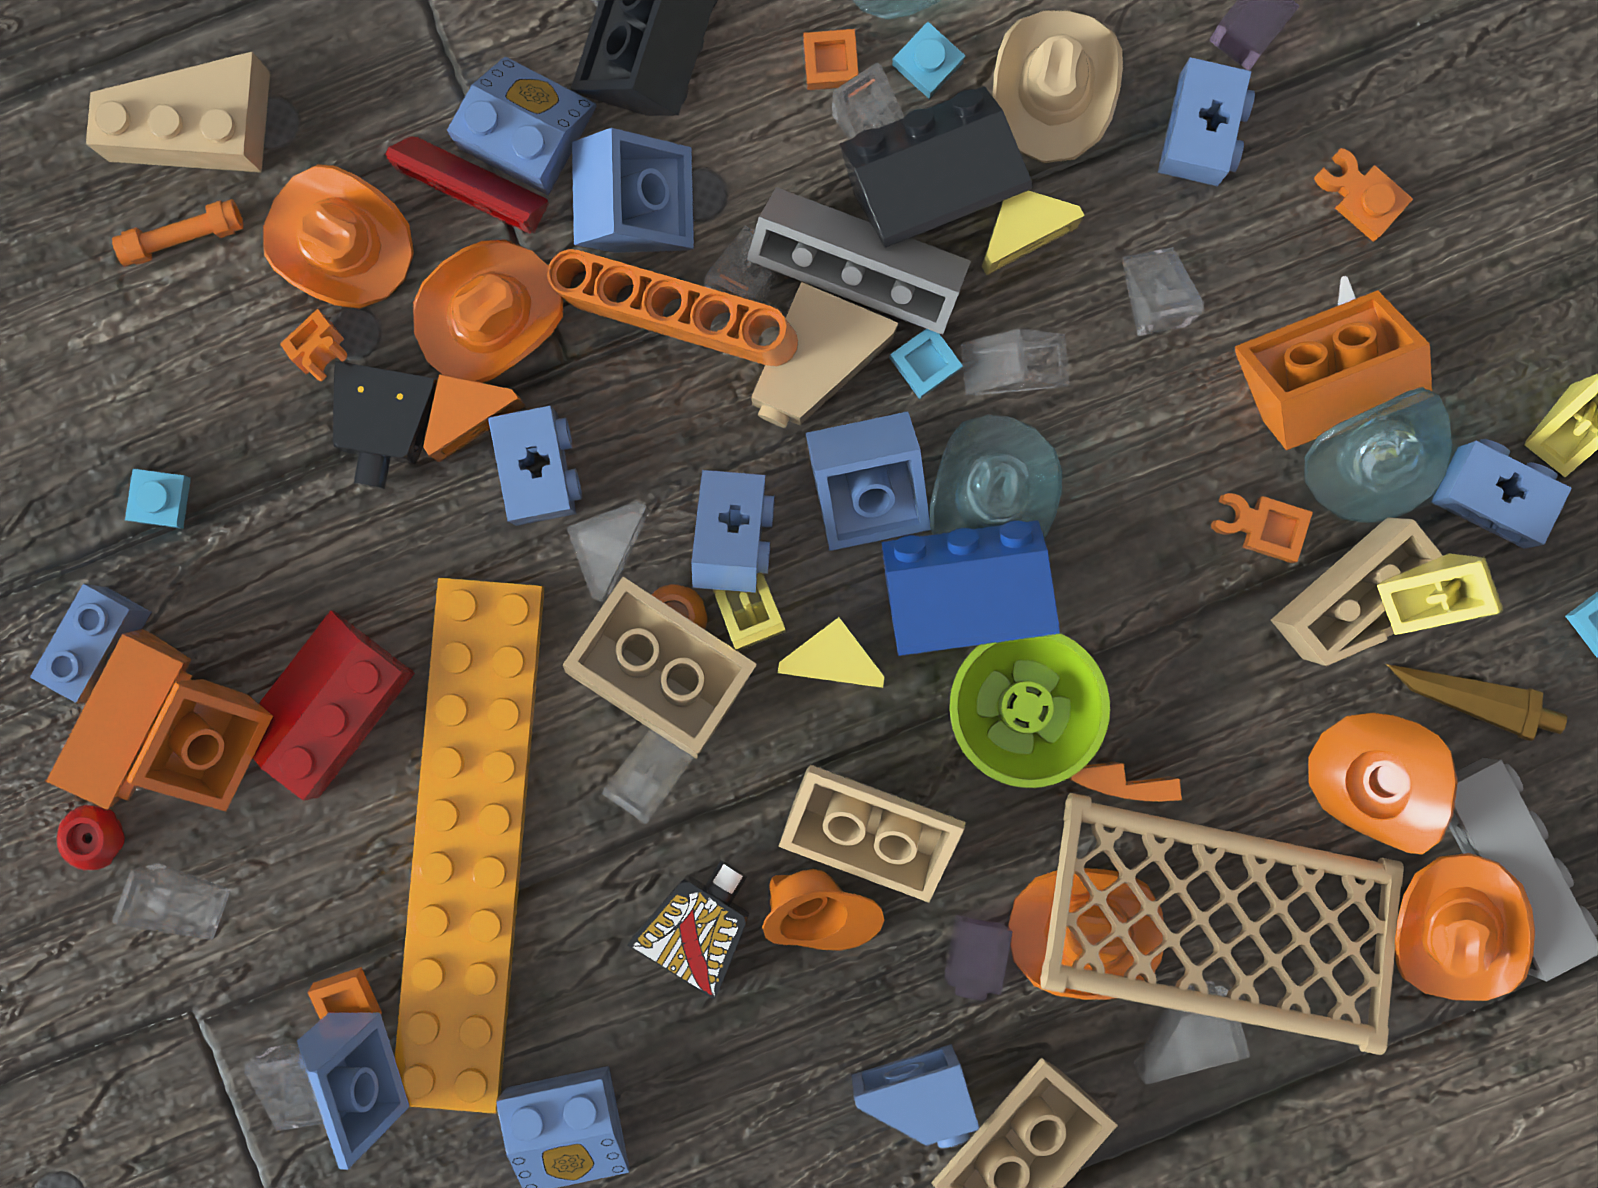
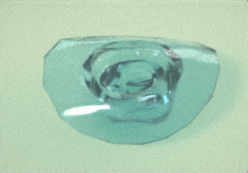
M1419 387L1349 418L1319 435L1305 455V482L1317 502L1341 519L1370 523L1384 521L1387 517L1396 518L1411 512L1430 498L1446 476L1452 449L1449 415L1440 396L1433 391Z
M983 415L962 422L948 441L935 479L930 503V529L933 535L949 533L959 528L978 529L1000 526L1011 521L1029 522L1039 520L1045 540L1057 514L1062 492V468L1055 448L1035 428L1012 417Z

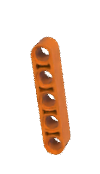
M567 249L561 251L553 257L548 265L547 277L549 284L561 297L577 309L767 366L785 364L797 351L798 338L796 331L782 313L772 306L580 250ZM586 271L582 284L570 289L574 276ZM634 285L630 297L623 302L617 303V295L620 290L625 286ZM682 299L681 306L675 314L663 317L664 308L671 300ZM725 312L730 313V320L723 329L718 331L710 330L711 323L716 316ZM770 327H780L779 336L772 344L766 346L758 344L759 337L763 331Z

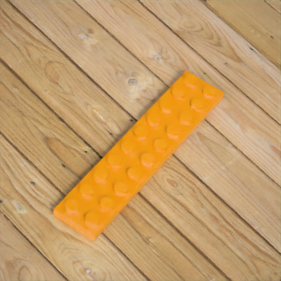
M438 578L395 1048V1061L410 1107L494 1114L498 1112L496 1100L501 1095L545 590L543 586Z

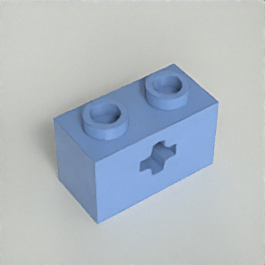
M1189 58L1179 75L1158 173L1218 186L1229 171L1236 172L1244 147V141L1236 140L1240 121L1247 122L1255 98V91L1247 90L1251 71ZM1204 116L1212 118L1211 127L1215 131L1206 130L1207 120L1203 119Z
M551 406L489 417L488 420L508 522L518 526L576 514L574 501L582 499V490L576 468L568 470L564 450L573 447L567 418L558 419L557 412ZM538 453L546 461H550V465L542 467V477L539 478L530 470H526V466L534 464V454Z
M1480 439L1479 442L1473 441L1458 447L1431 503L1524 549L1544 545L1572 488L1557 481V473L1548 467L1537 463H1527L1525 465L1509 457L1510 450L1497 442ZM1497 482H1504L1502 489L1496 486ZM1503 492L1509 495L1508 499H1501L1503 496Z
M702 470L691 562L692 588L756 593L758 573L768 574L770 542L761 541L762 527L772 528L775 496L765 495V475Z
M83 584L30 678L75 703H87L121 635L142 629L151 611L107 587Z

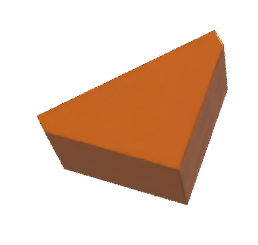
M439 374L423 448L430 457L440 462L490 430L489 417L515 413L525 407V404L512 389Z

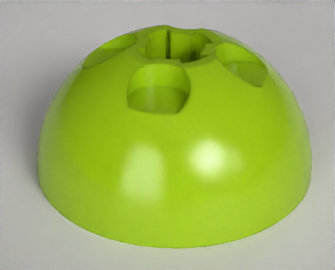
M1054 634L978 645L964 660L958 670L951 689L949 710L956 740L967 758L979 770L1004 784L1022 788H1037L1054 785L1072 777L1095 756L1107 732L1110 719V699L1104 676L1092 656L1069 637L1063 634ZM1012 693H1014L1017 697L1013 701L1012 709H1007V707H1010L1011 701L1014 697ZM1016 718H1018L1021 721L1028 722V726H1026V723L1019 722L1018 720H1016Z

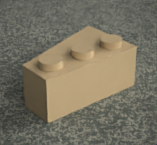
M252 51L93 91L90 93L86 145L109 162L262 172L270 71Z
M1387 517L1275 615L1271 621L1302 659L1328 666L1384 642L1388 636L1394 634L1377 587L1380 582L1443 555L1415 520Z

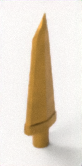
M1386 664L1412 692L1518 735V738L1533 741L1538 728L1561 734L1565 729L1567 715L1543 708V692Z

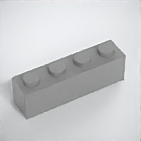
M778 187L773 191L759 216L747 260L942 335L971 263L968 259L912 238L885 248L870 222Z
M1482 758L1456 771L1458 785L1454 814L1449 828L1462 853H1472L1499 862L1523 884L1533 909L1535 939L1533 958L1528 975L1547 982L1597 956L1598 941L1595 937L1598 934L1597 923L1584 906L1578 905L1570 888L1574 886L1572 876L1558 858H1553L1545 842L1549 838L1548 831L1540 817L1535 812L1529 811L1520 795L1523 792V784L1516 771L1509 764H1504L1502 760Z

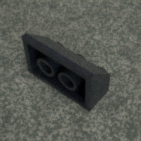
M599 0L570 90L580 96L645 116L679 115L681 106L688 95V85L697 57L704 45V35L712 10L718 0Z
M985 86L978 89L961 91L948 101L928 109L911 111L903 119L878 129L864 130L858 133L855 138L839 144L854 196L885 248L1033 189L1031 178L1004 111Z

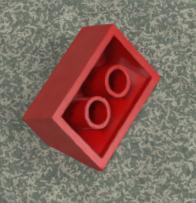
M330 610L259 702L273 718L253 759L262 770L301 800L319 798L415 672L334 610Z

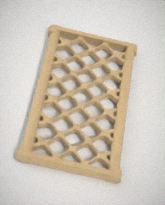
M1069 793L1065 801L1064 828L1045 962H1043L1040 977L1042 989L1063 993L1065 988L1355 1044L1359 1045V1049L1363 1052L1378 1055L1385 1053L1389 1032L1388 1018L1395 937L1404 866L1401 861L1380 858L1376 862L1092 803L1089 796ZM1081 822L1091 824V830L1097 840V845L1087 855L1077 859ZM1103 827L1112 828V830L1108 833ZM1123 831L1141 834L1143 844L1148 852L1147 858L1133 869L1126 868L1113 848L1114 842L1122 835ZM1155 838L1162 839V842H1156ZM1174 841L1192 845L1193 854L1198 861L1197 869L1182 880L1176 877L1164 858L1166 851L1172 847ZM1205 848L1212 849L1211 854H1209L1205 850ZM1099 852L1106 853L1119 872L1118 879L1103 891H1099L1084 871L1085 863ZM1225 852L1242 855L1243 864L1248 871L1247 879L1233 890L1227 888L1215 870L1217 861L1223 857ZM1255 858L1262 859V863L1259 864ZM1151 862L1159 866L1170 884L1169 889L1154 901H1150L1135 879L1136 874ZM1275 862L1291 865L1293 875L1298 882L1297 889L1283 900H1280L1275 895L1265 879L1266 873L1274 866ZM1305 869L1312 870L1311 874H1308ZM1203 872L1210 877L1220 892L1219 900L1204 912L1198 909L1186 889L1188 883ZM1075 873L1088 890L1090 898L1088 902L1073 913H1070L1069 906ZM1324 873L1341 876L1342 884L1347 891L1346 900L1333 910L1327 908L1315 889L1317 882L1322 879ZM1355 879L1361 880L1360 884H1358L1355 881ZM1123 883L1130 887L1141 904L1140 911L1125 923H1121L1116 918L1106 902L1107 895ZM1252 883H1256L1270 902V909L1254 922L1248 918L1237 901L1238 894ZM1374 883L1381 884L1378 918L1365 901V895L1373 887ZM1303 893L1308 895L1320 913L1319 920L1304 932L1299 929L1288 913V905ZM1173 894H1177L1182 899L1192 915L1191 921L1176 933H1172L1158 914V906ZM1353 903L1358 906L1369 922L1368 931L1354 942L1349 939L1338 923V915ZM1224 904L1230 906L1242 924L1241 932L1227 943H1223L1209 924L1210 915ZM1093 905H1097L1112 926L1110 934L1095 945L1088 942L1077 926L1078 916ZM1275 914L1280 916L1292 934L1291 942L1276 954L1271 951L1259 932L1260 926ZM1145 915L1152 919L1163 936L1162 943L1147 955H1143L1128 933L1129 928ZM1324 925H1328L1342 944L1341 952L1326 964L1320 959L1310 944V937ZM1195 926H1200L1213 944L1214 950L1209 957L1196 966L1180 946V939ZM1067 927L1082 946V953L1073 962L1072 966L1062 965ZM1376 935L1372 971L1361 956L1360 947ZM1246 936H1250L1264 955L1263 964L1249 975H1245L1231 955L1233 946ZM1116 937H1119L1124 942L1134 958L1133 965L1127 969L1124 977L1105 973L1104 965L1099 957L1100 949ZM1297 946L1304 950L1314 965L1313 974L1299 985L1292 981L1282 966L1283 957ZM1168 947L1175 952L1185 967V973L1177 981L1175 987L1158 984L1156 975L1151 968L1152 959ZM1347 956L1353 959L1364 975L1363 984L1349 995L1343 992L1332 975L1333 968ZM1219 957L1225 961L1236 978L1235 985L1228 991L1226 997L1209 994L1207 984L1202 977L1203 970ZM1089 964L1092 970L1084 969V966ZM1269 968L1274 969L1286 987V994L1280 999L1277 1007L1260 1004L1259 996L1253 986L1254 980ZM1137 975H1142L1144 981L1136 979ZM1319 978L1325 980L1337 1000L1336 1005L1329 1011L1327 1017L1311 1014L1309 1004L1304 997L1305 990ZM1190 984L1193 985L1194 988H1195V991H1194V990H1189V989H1188V986H1189ZM1371 988L1367 1025L1361 1023L1359 1013L1355 1009V1000ZM1241 995H1244L1245 998H1246V1001H1245V1000H1240L1239 997H1240ZM1291 1005H1294L1297 1011L1290 1010ZM1344 1015L1347 1021L1341 1020V1016Z

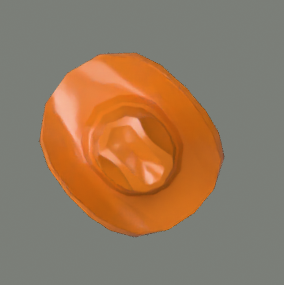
M317 164L293 176L274 199L263 226L264 256L273 270L293 286L317 299L336 306L360 309L386 300L406 280L414 254L410 224L397 206L381 191L365 180L332 165Z
M505 239L480 241L462 248L441 262L422 282L413 301L414 335L426 361L442 375L484 383L496 378L529 355L553 333L563 318V297L549 284L547 277L548 265L532 250Z
M1379 713L1346 716L1324 731L1308 757L1310 788L1322 809L1344 825L1407 853L1424 854L1442 841L1454 814L1458 781L1451 751L1439 735L1419 723L1395 715Z
M1472 853L1441 856L1416 872L1403 895L1397 920L1395 963L1401 977L1425 994L1451 1000L1488 1001L1515 991L1527 978L1533 958L1535 939L1533 909L1523 884L1499 862Z
M1084 868L1085 873L1099 891H1103L1119 877L1118 871ZM1058 870L1035 877L1014 899L1007 927L1014 963L1029 981L1042 989L1040 977L1043 962H1045ZM1075 873L1069 906L1070 913L1076 911L1088 902L1090 898L1088 890ZM1135 877L1137 884L1150 901H1154L1156 898L1148 884ZM1125 883L1107 895L1106 902L1121 923H1125L1141 909L1139 900ZM1093 905L1077 918V926L1092 945L1101 941L1112 930L1110 922L1097 905ZM1159 905V906H1158V914H1159V916L1161 917V919L1164 921V919H1163V913H1162V908H1161L1160 905ZM1147 915L1129 928L1130 938L1143 955H1147L1163 941L1161 932ZM1067 927L1062 965L1072 966L1073 962L1081 955L1082 946ZM1119 937L1114 938L1099 951V957L1107 974L1124 977L1127 969L1134 963L1132 954ZM1163 951L1151 961V968L1154 973L1162 961ZM1086 964L1084 969L1092 970V967ZM1138 974L1136 979L1144 981L1143 976ZM1065 988L1063 993L1044 990L1056 996L1083 1000L1115 999V997Z

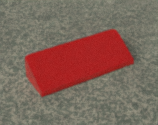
M407 137L388 147L385 153L396 171L529 234L531 232L535 233L548 207V200L545 197L418 137Z

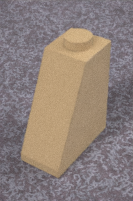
M801 282L785 318L796 331L798 338L797 351L785 364L779 366L765 365L751 397L753 406L760 408L758 416L770 423L785 428L789 421L801 425L893 341L898 322Z

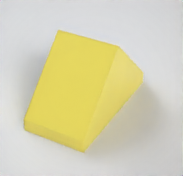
M1029 190L1003 200L982 264L985 274L988 275L1077 229L1085 216L1080 206Z
M1598 374L1571 384L1525 442L1527 448L1564 477H1567L1598 450Z
M1449 553L1384 580L1377 585L1395 635L1497 614L1503 610L1487 563L1483 557Z
M758 573L756 593L713 589L735 650L740 651L786 632L763 573Z
M840 617L781 660L778 666L779 674L883 688L885 677Z

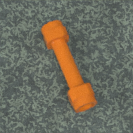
M233 199L224 202L220 200L207 204L205 206L206 213L145 233L137 227L123 231L121 235L112 238L113 248L118 260L124 267L132 264L139 265L152 261V252L212 233L219 238L235 234V231L244 229L240 210Z

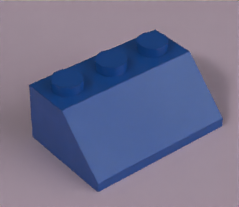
M1039 520L1029 522L1011 521L1000 526L978 529L959 528L949 533L920 537L908 535L897 540L881 542L887 593L898 656L1060 634L1048 550Z

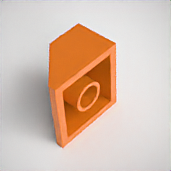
M204 679L175 681L127 781L134 786L226 812L273 716L248 694Z

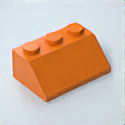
M1378 290L1235 346L1237 359L1262 420L1285 450L1308 443L1432 393L1430 343Z
M144 629L122 634L46 782L107 810L115 805L120 798L128 801L137 786L131 785L127 778L175 681L192 680L193 675L186 673L192 659Z

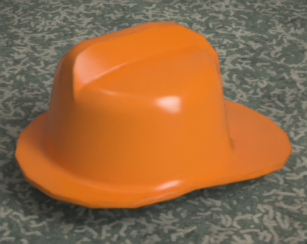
M810 869L791 875H775L772 877L769 884L771 912L766 916L762 928L765 938L774 944L841 951L858 947L875 937L881 931L884 915L882 908L874 900L861 895L843 892L836 881L826 872Z

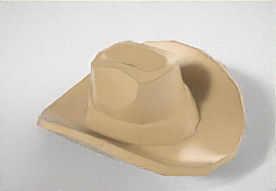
M1041 11L1021 18L1014 23L1006 32L998 51L994 71L993 98L1003 109L1021 154L1042 163L1075 160L1102 139L1113 118L1120 92L1123 71L1122 48L1115 33L1098 20L1071 11Z

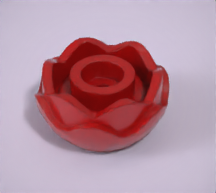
M83 805L73 809L63 818L57 832L59 853L67 863L81 870H99L109 866L125 842L122 825L117 819L116 814L111 809L107 810L100 806ZM87 833H90L92 835V841L90 843H88L85 840V835Z

